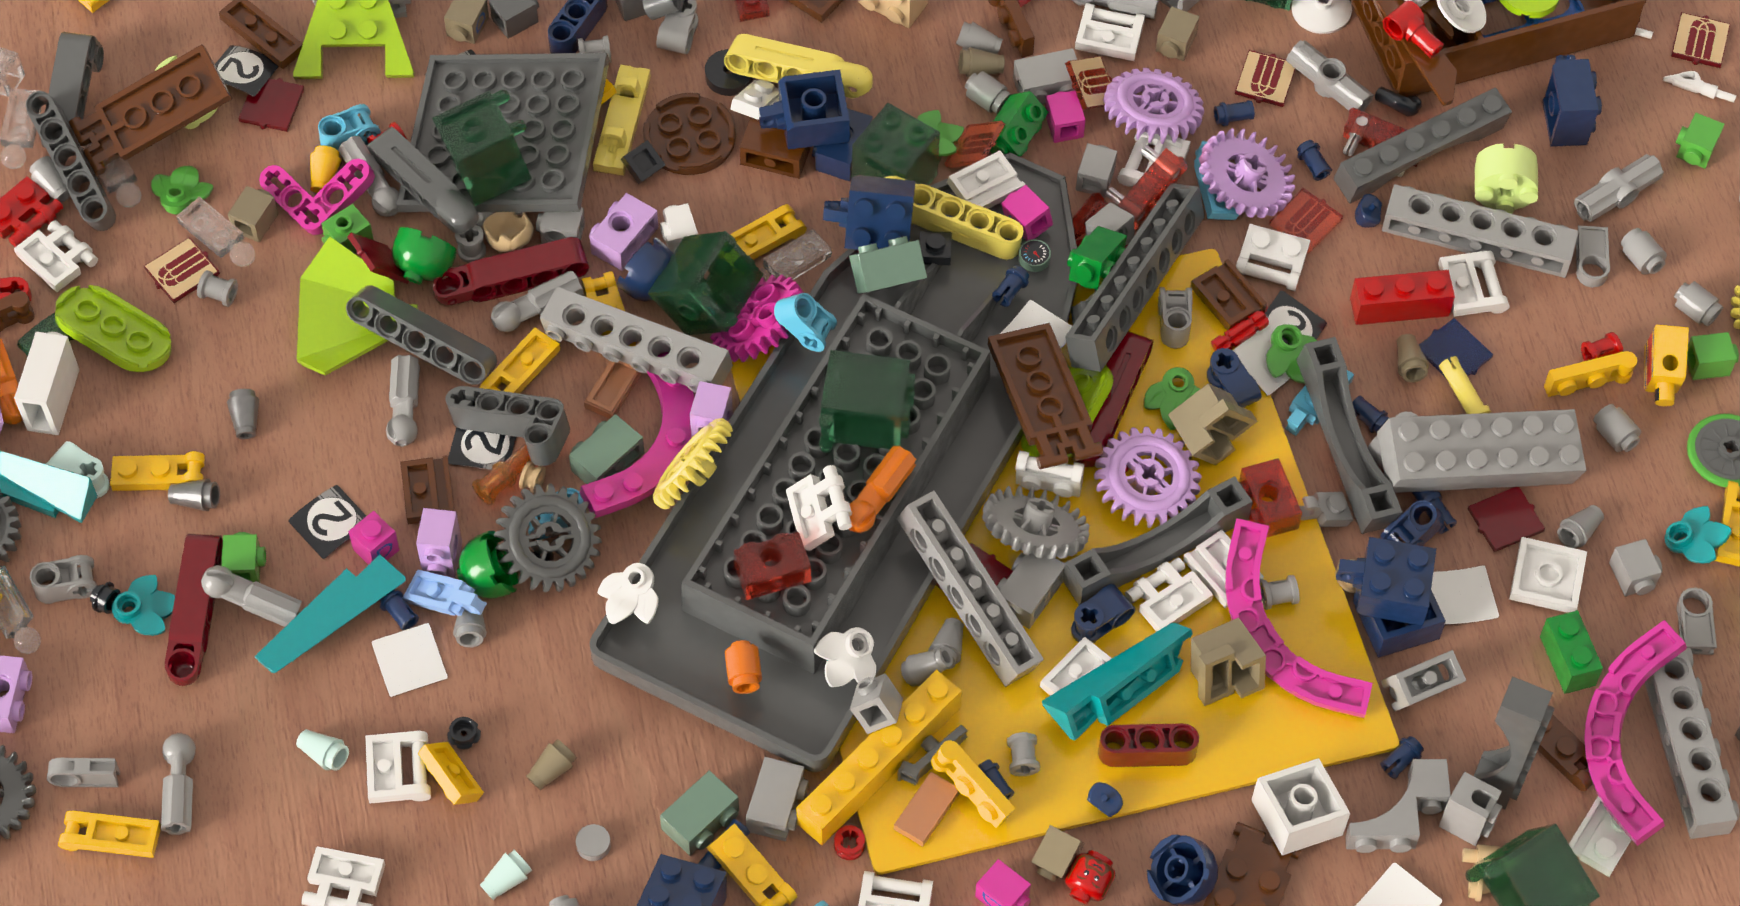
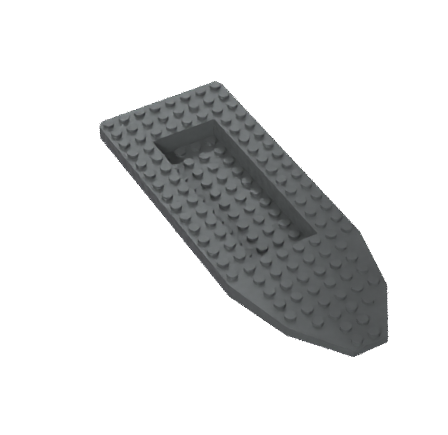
M1010 152L1004 154L1017 172L1018 179L1021 182L1023 181L1050 208L1053 222L1050 228L1035 238L1045 242L1051 250L1048 267L1040 272L1027 271L1029 274L1027 287L1020 289L1008 307L1000 305L1005 294L997 303L993 299L992 293L1005 279L1006 271L1014 266L1022 267L1019 263V254L1013 259H1000L953 239L951 244V265L924 264L927 278L871 292L857 293L849 258L850 255L859 254V251L855 249H848L823 271L809 295L826 311L833 314L838 322L835 329L830 330L825 340L827 343L825 349L821 352L811 351L804 347L789 331L786 332L789 336L787 339H780L779 346L775 347L728 422L731 424L733 432H730L731 437H725L728 443H716L722 452L711 451L709 453L717 466L716 470L709 479L706 477L707 481L700 487L691 481L687 485L689 492L682 493L681 500L677 501L639 563L648 566L654 574L653 590L659 598L654 618L649 624H646L633 612L624 620L611 624L605 614L590 639L591 660L596 667L793 764L804 766V769L807 771L821 772L829 767L857 720L850 707L856 686L859 683L853 678L843 686L830 687L825 677V665L828 660L815 654V646L822 637L830 632L844 634V632L851 628H863L870 633L874 641L871 656L876 664L875 677L884 674L937 584L936 579L901 527L897 517L908 504L934 490L965 536L1022 439L1023 429L987 343L988 337L1000 334L1029 300L1034 301L1068 323L1078 283L1069 280L1071 267L1067 266V261L1072 249H1077L1065 176ZM948 178L930 185L933 188L956 196L947 184ZM1001 203L989 208L991 211L1004 215ZM911 223L910 241L919 240L920 231L930 230ZM1022 237L1021 245H1022L1024 242H1026V240H1025L1023 237ZM892 446H901L913 454L917 459L915 461L916 467L890 502H887L877 514L871 529L863 533L852 532L849 529L840 530L837 521L832 523L835 536L810 551L801 548L786 489L810 474L819 477L821 482L825 479L823 469L834 465L838 475L843 478L845 488L842 491L845 501L850 503L857 498L866 486V481ZM830 495L826 496L825 501L828 508L832 505ZM640 574L634 576L632 584H637L640 581ZM853 639L852 646L854 650L858 651L859 643ZM740 640L749 641L758 647L762 680L759 682L760 688L755 692L747 694L735 693L732 686L729 685L727 677L725 650L731 647L733 642Z

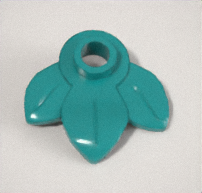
M1702 506L1689 510L1681 521L1672 523L1666 530L1664 540L1670 551L1683 553L1687 560L1704 564L1716 560L1714 548L1723 545L1729 539L1732 530L1727 525L1710 521V508Z
M156 575L142 576L131 583L128 591L119 594L112 604V613L118 622L131 624L135 631L140 634L159 635L166 631L163 619L172 614L175 595L157 590L158 581ZM127 607H135V609L130 612H124V610Z

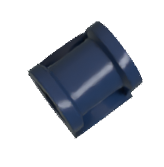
M1228 348L1217 349L1213 352L1210 358V366L1207 370L1208 382L1217 388L1231 393L1240 407L1245 408L1261 399L1260 388L1253 376L1244 367L1238 355Z
M1426 500L1416 501L1397 520L1384 529L1380 539L1402 542L1399 539L1400 536L1405 543L1423 546L1440 531L1444 523V515L1431 502ZM1426 510H1432V520L1428 524L1421 525L1419 521L1420 515Z
M1109 584L1076 608L1071 634L1077 642L1086 637L1094 643L1114 628H1118L1126 623L1136 609L1114 584Z

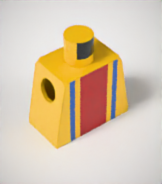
M1656 325L1644 346V389L1647 392H1655V404L1658 406L1674 405L1675 394L1678 393L1685 381L1689 327Z

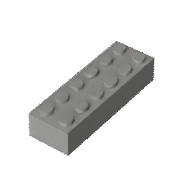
M1575 409L1392 417L1377 431L1384 474L1391 482L1395 493L1573 484L1587 471Z

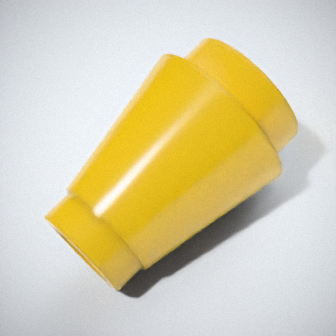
M317 146L314 152L310 154V190L312 192L318 193L336 175L341 163L337 149L329 146Z

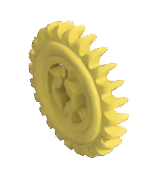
M718 418L710 422L697 432L676 455L661 476L653 493V500L657 506L662 509H669L670 505H675L674 498L681 500L679 488L684 492H689L685 484L686 481H691L700 487L707 481L706 477L708 479L711 477L717 466L709 453L711 451L721 453L722 450L716 443L727 444L728 442L725 437H731L730 432H733L732 426L727 420Z

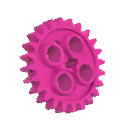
M782 274L777 279L774 275H771L767 282L761 277L755 286L750 282L748 290L744 292L739 289L738 297L736 299L729 298L730 305L720 308L723 314L714 318L717 324L711 327V331L714 333L710 336L713 341L712 344L727 349L733 362L739 358L742 362H745L749 355L754 360L761 351L766 355L771 345L777 348L780 338L787 339L789 337L786 333L788 330L776 320L774 314L776 303L780 299L804 292L791 277L786 279Z

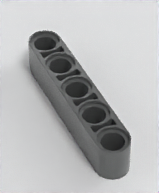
M44 91L33 92L26 100L25 107L78 212L93 229L97 231L108 230L115 223V211L88 162L61 106L48 93ZM49 104V108L45 113L38 114L39 109L43 105ZM63 130L61 137L52 140V136L56 131ZM76 156V160L72 165L65 166L69 157ZM85 182H90L89 188L85 192L80 193V186ZM103 208L102 215L99 218L92 219L94 211Z
M372 285L363 287L346 304L347 315L355 323L472 385L481 383L497 365V357L489 347Z

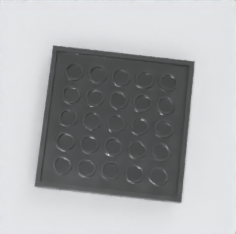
M607 53L430 55L410 143L457 186L460 192L474 205L477 212H580L609 67V57ZM402 185L400 186L396 203L399 212H429Z

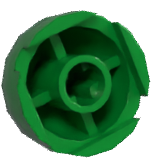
M400 227L393 242L392 258L397 268L405 273L403 278L418 285H421L423 280L434 281L438 277L441 278L453 265L457 249L436 236L432 235L431 238L422 236V231Z
M487 531L469 540L461 551L459 558L460 568L457 569L458 579L475 589L474 594L487 599L504 597L516 592L517 589L513 585L518 584L519 579L518 571L511 575L507 574L512 566L511 562L499 563L500 559L507 553L506 551L495 550V547L499 545L498 542L504 540L494 537L495 531Z

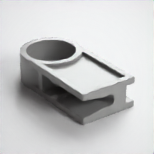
M1578 225L1576 275L1580 283L1587 287L1593 288L1603 285L1610 272L1608 227ZM1586 264L1597 265L1603 270L1604 274L1601 276H1591L1583 270L1582 266Z
M1695 587L1683 591L1677 602L1679 634L1683 636L1687 648L1691 649L1692 654L1713 655L1714 649L1717 648L1712 607L1713 601L1706 591ZM1688 598L1698 599L1704 604L1706 611L1701 614L1692 613L1685 608L1683 600Z
M55 758L49 761L47 781L59 787H119L116 775H120V770L115 758Z

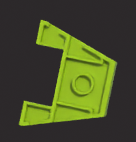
M317 0L293 77L295 79H323V47L385 46V75L387 78L414 77V71L389 0Z

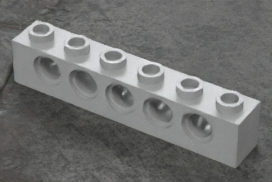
M1394 184L1382 227L1383 232L1465 253L1492 251L1496 261L1566 278L1578 236V230L1570 229L1564 225H1554L1538 221L1533 217H1523L1507 213L1501 209H1491L1476 205L1473 202H1463L1447 198L1442 194H1432L1416 190L1410 186Z
M558 286L539 317L546 335L553 340H566L582 351L590 352L592 350L598 352L611 362L618 363L621 361L627 363L638 372H651L659 375L667 383L676 384L677 382L688 386L694 393L697 391L699 381L722 385L733 366L727 349ZM583 320V322L578 325H572L576 321ZM612 331L608 335L601 336L603 332ZM633 342H640L636 346H629ZM663 352H668L664 357H657ZM691 363H698L695 367L686 368Z
M933 490L908 504L897 517L898 522L1003 685L1006 687L1032 672L1044 660L936 492Z
M1688 647L1650 676L1645 682V686L1690 839L1730 834L1737 820H1739V807L1736 800H1732L1730 796L1729 774L1721 766L1719 759L1721 756L1720 744L1718 739L1712 736L1710 729L1712 724L1709 709L1703 706L1701 699L1702 684L1700 679L1694 676L1692 669L1693 654ZM1666 672L1673 673L1678 679L1670 678ZM1675 702L1682 703L1687 709L1677 707ZM1683 733H1690L1696 739H1689ZM1692 763L1702 765L1705 770L1696 769ZM1701 794L1710 795L1714 802L1705 800Z

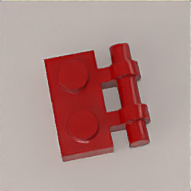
M26 176L0 198V237L5 239L14 232L8 240L14 247H17L45 223L49 225L57 218L56 214L64 208L62 203L54 199L50 204L46 205L50 201L49 194ZM33 214H35V216L31 220L25 223L27 219H29Z

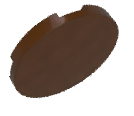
M681 93L665 98L656 104V108L648 116L646 122H644L643 140L644 142L646 140L650 142L665 163L663 169L681 175H697L717 168L730 156L735 145L736 129L731 113L722 103L718 104L711 99L701 97L699 93Z

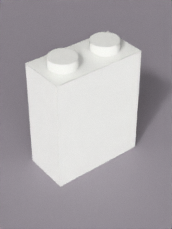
M58 332L35 333L14 397L27 431L59 435L75 386L79 367L68 336Z

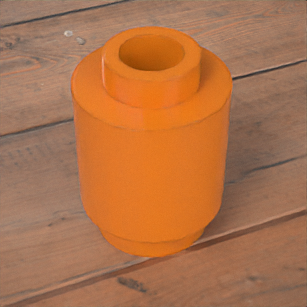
M746 640L733 642L731 647L725 650L728 683L732 686L735 693L747 694L755 692L760 688L759 682L762 680L759 649L756 645Z

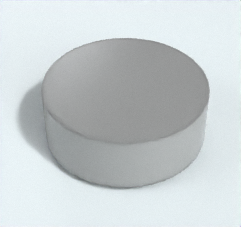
M596 824L583 827L576 836V848L579 855L588 861H598L604 858L611 848L608 831Z

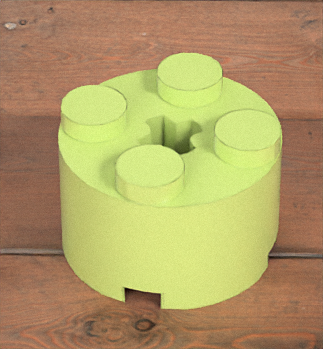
M1495 144L1480 151L1475 163V199L1488 208L1501 209L1511 214L1516 209L1536 202L1538 199V163L1536 154L1531 149L1518 144H1514V148H1504V144Z

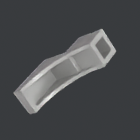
M1413 759L1408 772L1407 791L1402 799L1391 810L1377 818L1349 823L1345 836L1346 849H1356L1360 853H1370L1376 849H1390L1392 852L1403 853L1415 849L1420 837L1418 811L1424 814H1437L1445 811L1451 796L1447 759Z

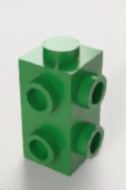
M1031 91L1012 94L989 126L1004 125L999 135L983 136L981 139L983 142L995 140L994 143H985L990 148L992 154L1001 151L1003 155L1010 152L1021 157L1027 151V145L1032 137L1042 128V122L1049 112Z
M1097 226L1090 235H1086L1083 238L1082 243L1077 249H1072L1067 261V266L1071 267L1069 280L1079 283L1085 288L1098 289L1126 249L1127 235Z

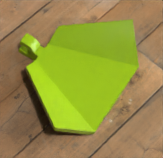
M330 236L300 278L297 362L325 376L389 341L349 318L346 312V304L349 299L360 289L369 285L378 287L395 297V287L392 279L371 272L362 258ZM409 304L418 309V304Z

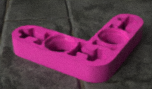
M353 159L314 197L307 193L283 168L277 165L265 168L260 174L259 181L261 187L269 192L275 201L308 233L319 235L323 233L321 223L353 204L371 186L375 174L372 167L366 161ZM357 170L363 174V177L360 179L354 175ZM273 177L278 178L286 186L282 191L272 183L271 179ZM345 181L353 187L351 190L343 184ZM336 190H343V199L339 203L331 204V194ZM295 193H301L302 200L300 204L295 207H289L288 200L290 196ZM308 209L318 217L319 221L316 224L304 214Z

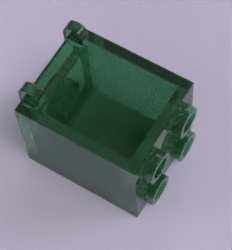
M500 90L494 94L487 91L432 118L450 159L475 206L532 179L514 136L526 130V125L523 120L507 124L498 107L510 99L507 90Z
M887 103L852 145V177L857 175L881 178L898 176L906 180L916 181V184L929 186L938 175V164L941 161V156H939L940 132L892 104Z
M726 231L684 236L671 256L666 268L658 276L648 294L684 334L698 335L728 332L730 327L737 323V316L764 274L755 265V261L738 246L735 238ZM707 270H708V272H709L710 274H709L708 277L705 279L703 276L705 275V273H706Z
M830 350L819 425L821 427L819 448L822 452H830L833 448V442L891 449L892 446H901L902 438L908 439L910 430L909 417L910 410H913L916 376V374L910 373V360Z
M1556 823L1526 830L1474 864L1465 874L1469 882H1477L1483 879L1499 906H1591L1590 903L1600 897Z

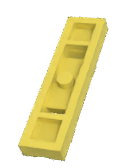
M620 64L614 85L617 93L611 97L593 161L594 171L624 176L626 166L621 161V158L631 151L651 77L650 69Z

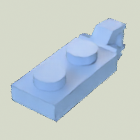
M418 569L402 597L408 604L453 616H461L464 610L472 614L481 615L487 604L479 599L478 595L474 594L475 589L468 586L464 581Z

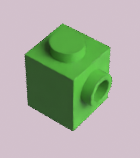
M1695 113L1689 127L1682 126L1675 142L1680 145L1676 157L1685 160L1691 165H1697L1705 169L1725 124Z
M353 204L321 223L324 236L321 238L323 244H325L330 236L354 254L357 253V250L348 239V235L351 232L374 240L371 224Z
M1729 332L1691 336L1688 343L1687 363L1692 380L1730 376L1735 363L1739 360L1737 345L1732 344Z
M238 532L234 535H223L221 566H225L235 575L260 583V567L266 566V548L260 547L257 534Z

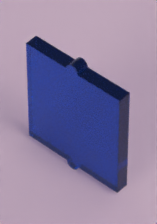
M1455 318L1439 330L1434 329L1431 336L1419 344L1428 362L1443 376L1444 374L1439 369V365L1446 359L1451 363L1450 357L1456 356L1459 359V363L1467 377L1470 374H1477L1478 368L1493 357V354Z

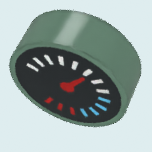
M1032 239L1021 245L1019 263L1025 270L1040 272L1048 267L1051 250L1045 242Z

